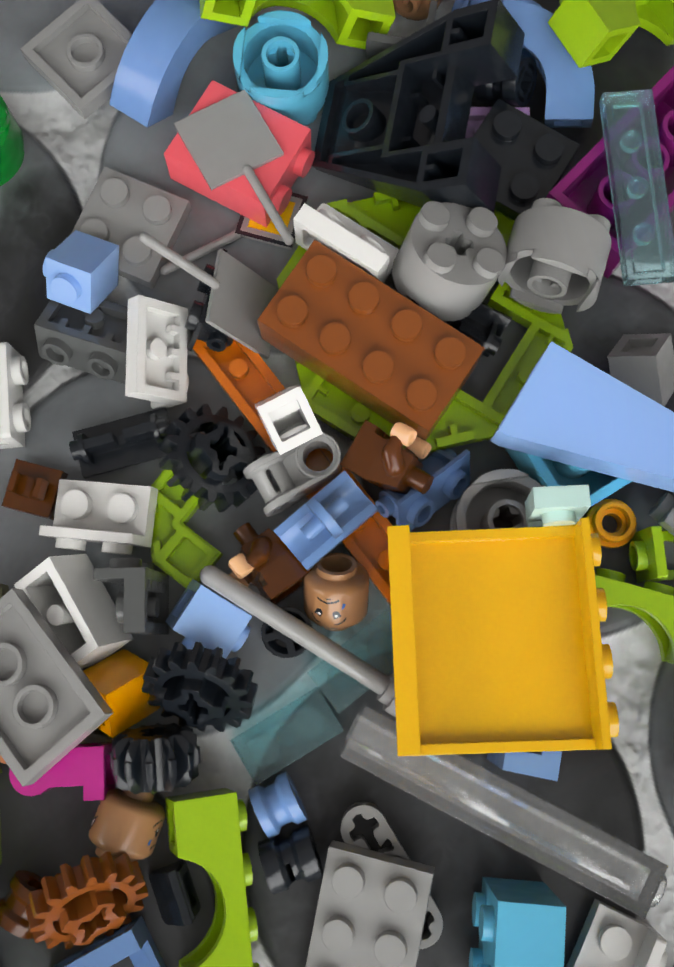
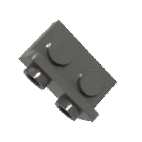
M50 300L34 324L39 356L56 365H65L91 373L101 379H110L125 384L128 307L104 300L89 314Z
M113 558L109 561V568L93 569V580L124 586V591H119L116 597V617L119 623H123V633L144 635L169 634V625L165 622L169 616V575L155 571L153 563H142V559Z

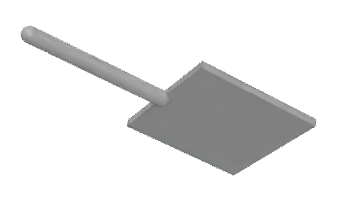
M242 90L174 122L175 129L210 189L213 190L245 175L285 244L292 245L294 238L253 171L283 156L284 152L249 94Z
M142 232L139 235V240L143 244L211 287L206 323L253 352L258 353L261 357L269 358L271 344L262 339L257 319L277 293L278 288L222 249L217 252L214 275L211 276L148 233Z

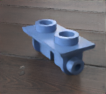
M451 449L444 451L436 450L431 456L421 462L424 465L422 470L434 477L430 489L425 494L413 488L407 494L383 489L379 493V499L375 502L378 512L385 518L391 515L395 517L396 526L409 525L410 531L415 527L423 526L446 503L463 495V492L470 485V451L466 449L457 456Z

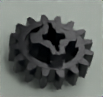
M203 404L196 413L191 408L186 409L164 431L167 436L159 444L158 449L167 453V455L159 463V467L165 470H172L174 475L169 479L167 485L174 487L180 484L184 488L181 496L182 501L186 502L192 496L199 498V510L205 511L212 503H215L218 512H224L232 504L236 508L239 507L258 490L252 479H246L243 470L259 459L266 451L265 448L254 446L252 440L258 435L256 430L245 432L241 428L244 423V418L241 415L232 421L228 419L226 407L222 406L213 415L209 405ZM232 478L237 479L233 484L222 485V482L228 483Z
M175 642L172 651L161 647L156 657L151 656L143 676L145 681L142 686V692L150 694L148 700L150 706L163 707L161 716L164 718L173 715L178 717L180 726L187 725L204 732L207 725H212L219 732H224L226 724L238 728L241 726L242 719L249 720L258 684L251 682L254 674L252 670H239L240 658L234 657L228 660L223 658L222 648L217 647L211 650L204 648L201 642H195L193 649H187L182 643Z

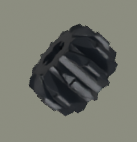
M176 723L140 725L136 729H126L112 739L110 766L114 775V781L116 782V788L123 791H130L135 795L143 792L151 793L152 795L161 791L171 792L174 788L186 787L199 776L198 764L201 763L200 746L197 745V734L193 733V729L186 725L179 726Z

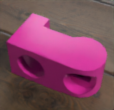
M112 742L78 744L32 785L22 787L10 769V783L17 792L25 796L40 795L55 787L83 786V801L105 800L107 792L110 789H115L114 775L110 766Z

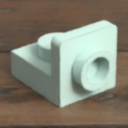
M589 485L533 487L525 501L526 526L575 525L591 507Z

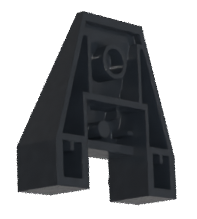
M490 0L456 9L331 80L325 98L312 166L318 171L421 208L429 201H437L440 203H456L470 208L484 207L494 213L502 167L475 137H465L474 87L518 77L525 33L501 0Z

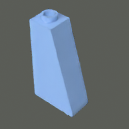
M551 341L490 441L503 448L674 492V412Z

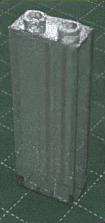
M365 702L362 703L340 747V757L644 919L650 907H656L660 903L667 886V878L664 875L668 865L637 845L464 754L398 756L396 718Z

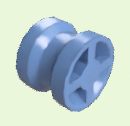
M287 771L277 775L275 782L267 787L257 785L248 790L254 812L269 839L278 835L281 827L290 822L300 824L308 820L300 795Z

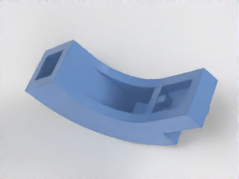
M155 0L138 23L124 50L115 75L109 105L147 128L173 115L180 84L197 51L210 38L235 28L237 25L201 18L199 0Z
M503 0V5L525 33L521 56L531 57L535 60L537 69L544 80L546 87L545 125L550 128H591L595 101L592 67L579 68L548 24L549 19L553 15L552 12L528 2Z

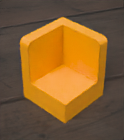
M125 649L83 670L114 712L98 727L99 730L111 738L160 708V706H150L148 704L150 694L142 692V686L145 681L143 676L149 662Z

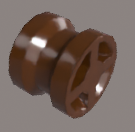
M26 870L15 872L10 880L9 893L6 897L0 898V926L3 929L23 939H34L33 933L30 932L25 906L30 904L28 896L30 891L43 889L41 884L42 877Z

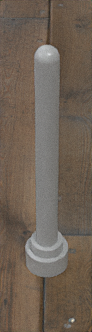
M209 565L201 570L200 580L204 585L377 693V700L383 703V710L396 718L394 673L390 676L384 674L217 567Z

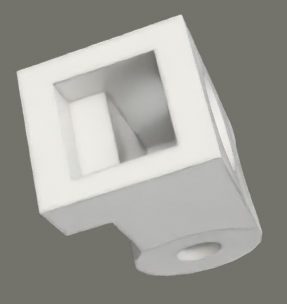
M300 385L290 386L254 404L273 446L280 455L323 434Z

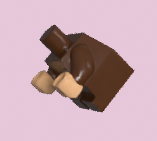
M365 420L340 463L341 466L378 488L389 489L402 494H407L411 488L425 494L430 489L434 479L432 475L422 470L424 465L418 461L419 458L424 459L428 456L432 448L431 444L417 437L415 429L401 422L394 424L389 436L378 426Z
M247 522L233 533L242 547L240 553L228 562V567L232 571L229 576L247 587L251 584L257 586L260 595L275 605L303 586L305 575L312 571V569L307 571L275 532L268 528L258 535L251 524Z

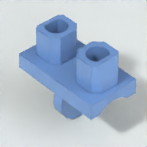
M344 470L273 531L308 571L378 511V508Z

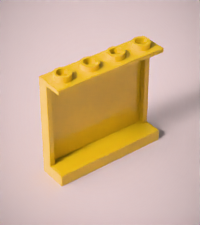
M589 517L580 518L575 525L430 532H410L409 525L387 526L398 756L612 749L611 737L618 736L619 718L616 704L614 702H607L605 679L612 678L613 659L609 644H602L600 622H605L607 619V600L604 589L596 588L594 567L600 566L602 551L598 533L591 534Z

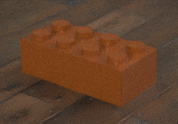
M317 240L312 242L257 319L263 340L393 425L401 422L417 431V437L425 441L429 438L476 368L485 349L474 340Z

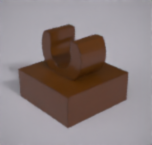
M16 459L1 506L54 520L59 479H67L68 474L61 470Z

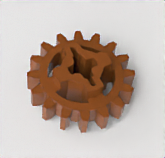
M107 851L100 858H90L89 855H84L80 860V865L72 868L64 863L60 865L61 873H57L54 877L44 876L41 879L43 889L30 891L28 895L30 904L25 906L30 932L33 933L36 943L45 940L46 947L52 949L59 943L64 942L65 950L71 949L74 945H91L95 937L102 933L110 937L114 934V929H119L121 925L132 922L130 913L144 908L142 899L148 896V890L137 860L131 862L129 855L124 853L113 861L111 851Z

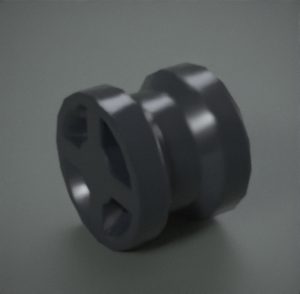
M280 607L312 627L308 617L300 610L292 607ZM263 622L261 628L262 641L266 649L273 655L281 658H293L307 650Z

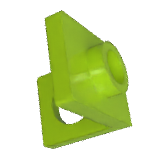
M661 525L650 526L635 532L630 542L629 560L632 569L636 571L637 583L674 580V570L667 569L664 548L665 541L674 543V536L668 531H662Z

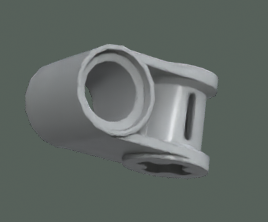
M323 433L281 455L278 451H275L257 459L243 470V474L246 479H252L266 504L263 511L266 517H269L294 506L307 495L329 484L341 473L342 466L340 463L343 459L338 443L333 437ZM322 448L330 451L333 454V461L325 470L313 471L306 466V458L313 450ZM271 475H273L280 488L279 492L276 491L270 480Z

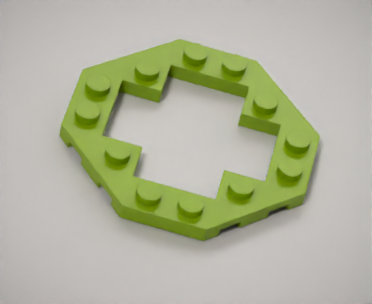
M375 192L371 198L347 202V199L327 203L330 207L400 249L415 217L421 210V207L379 192ZM494 209V215L498 220L497 228L507 246L514 220ZM298 246L276 279L278 290L305 254L306 249ZM504 282L502 287L500 284L498 285L487 305L512 317V320L526 327L527 331L483 402L462 390L459 391L426 440L432 446L430 453L438 449H449L488 440L493 437L550 342H554L569 352L574 348L569 329H565L561 314L546 313L526 307L510 297L512 288L506 282ZM295 361L301 389L315 418L353 441L365 420L378 426L390 436L394 426L392 423Z

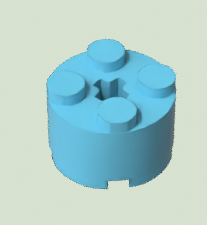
M286 10L266 12L258 16V22L246 30L244 27L235 39L233 64L238 91L245 90L252 100L302 125H309L317 118L318 112L325 103L328 92L329 64L327 42L322 33L320 35L311 26V21L299 13Z

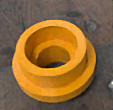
M605 499L596 503L586 516L590 520L591 534L598 533L601 546L605 548H618L627 544L636 532L637 521L633 510L626 503L617 499ZM604 516H611L616 520L617 529L614 533L607 532L603 528L602 520Z

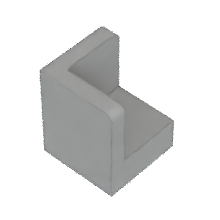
M671 333L623 334L607 356L610 375L665 407L674 392V351Z

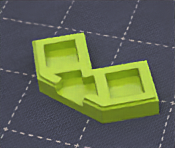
M164 469L151 485V487L158 489L151 558L156 566L187 588L192 579L201 583V570L209 565L215 566L223 554L186 526L199 509V498L192 496L186 502L182 501L181 496L184 488L180 484L169 487L167 482L174 474L172 470Z

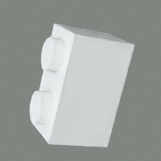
M87 554L50 556L16 582L14 586L16 589H22L80 668L93 666L115 653L134 638L131 633H123V623H119L117 620L116 606L101 581L93 580L94 566Z

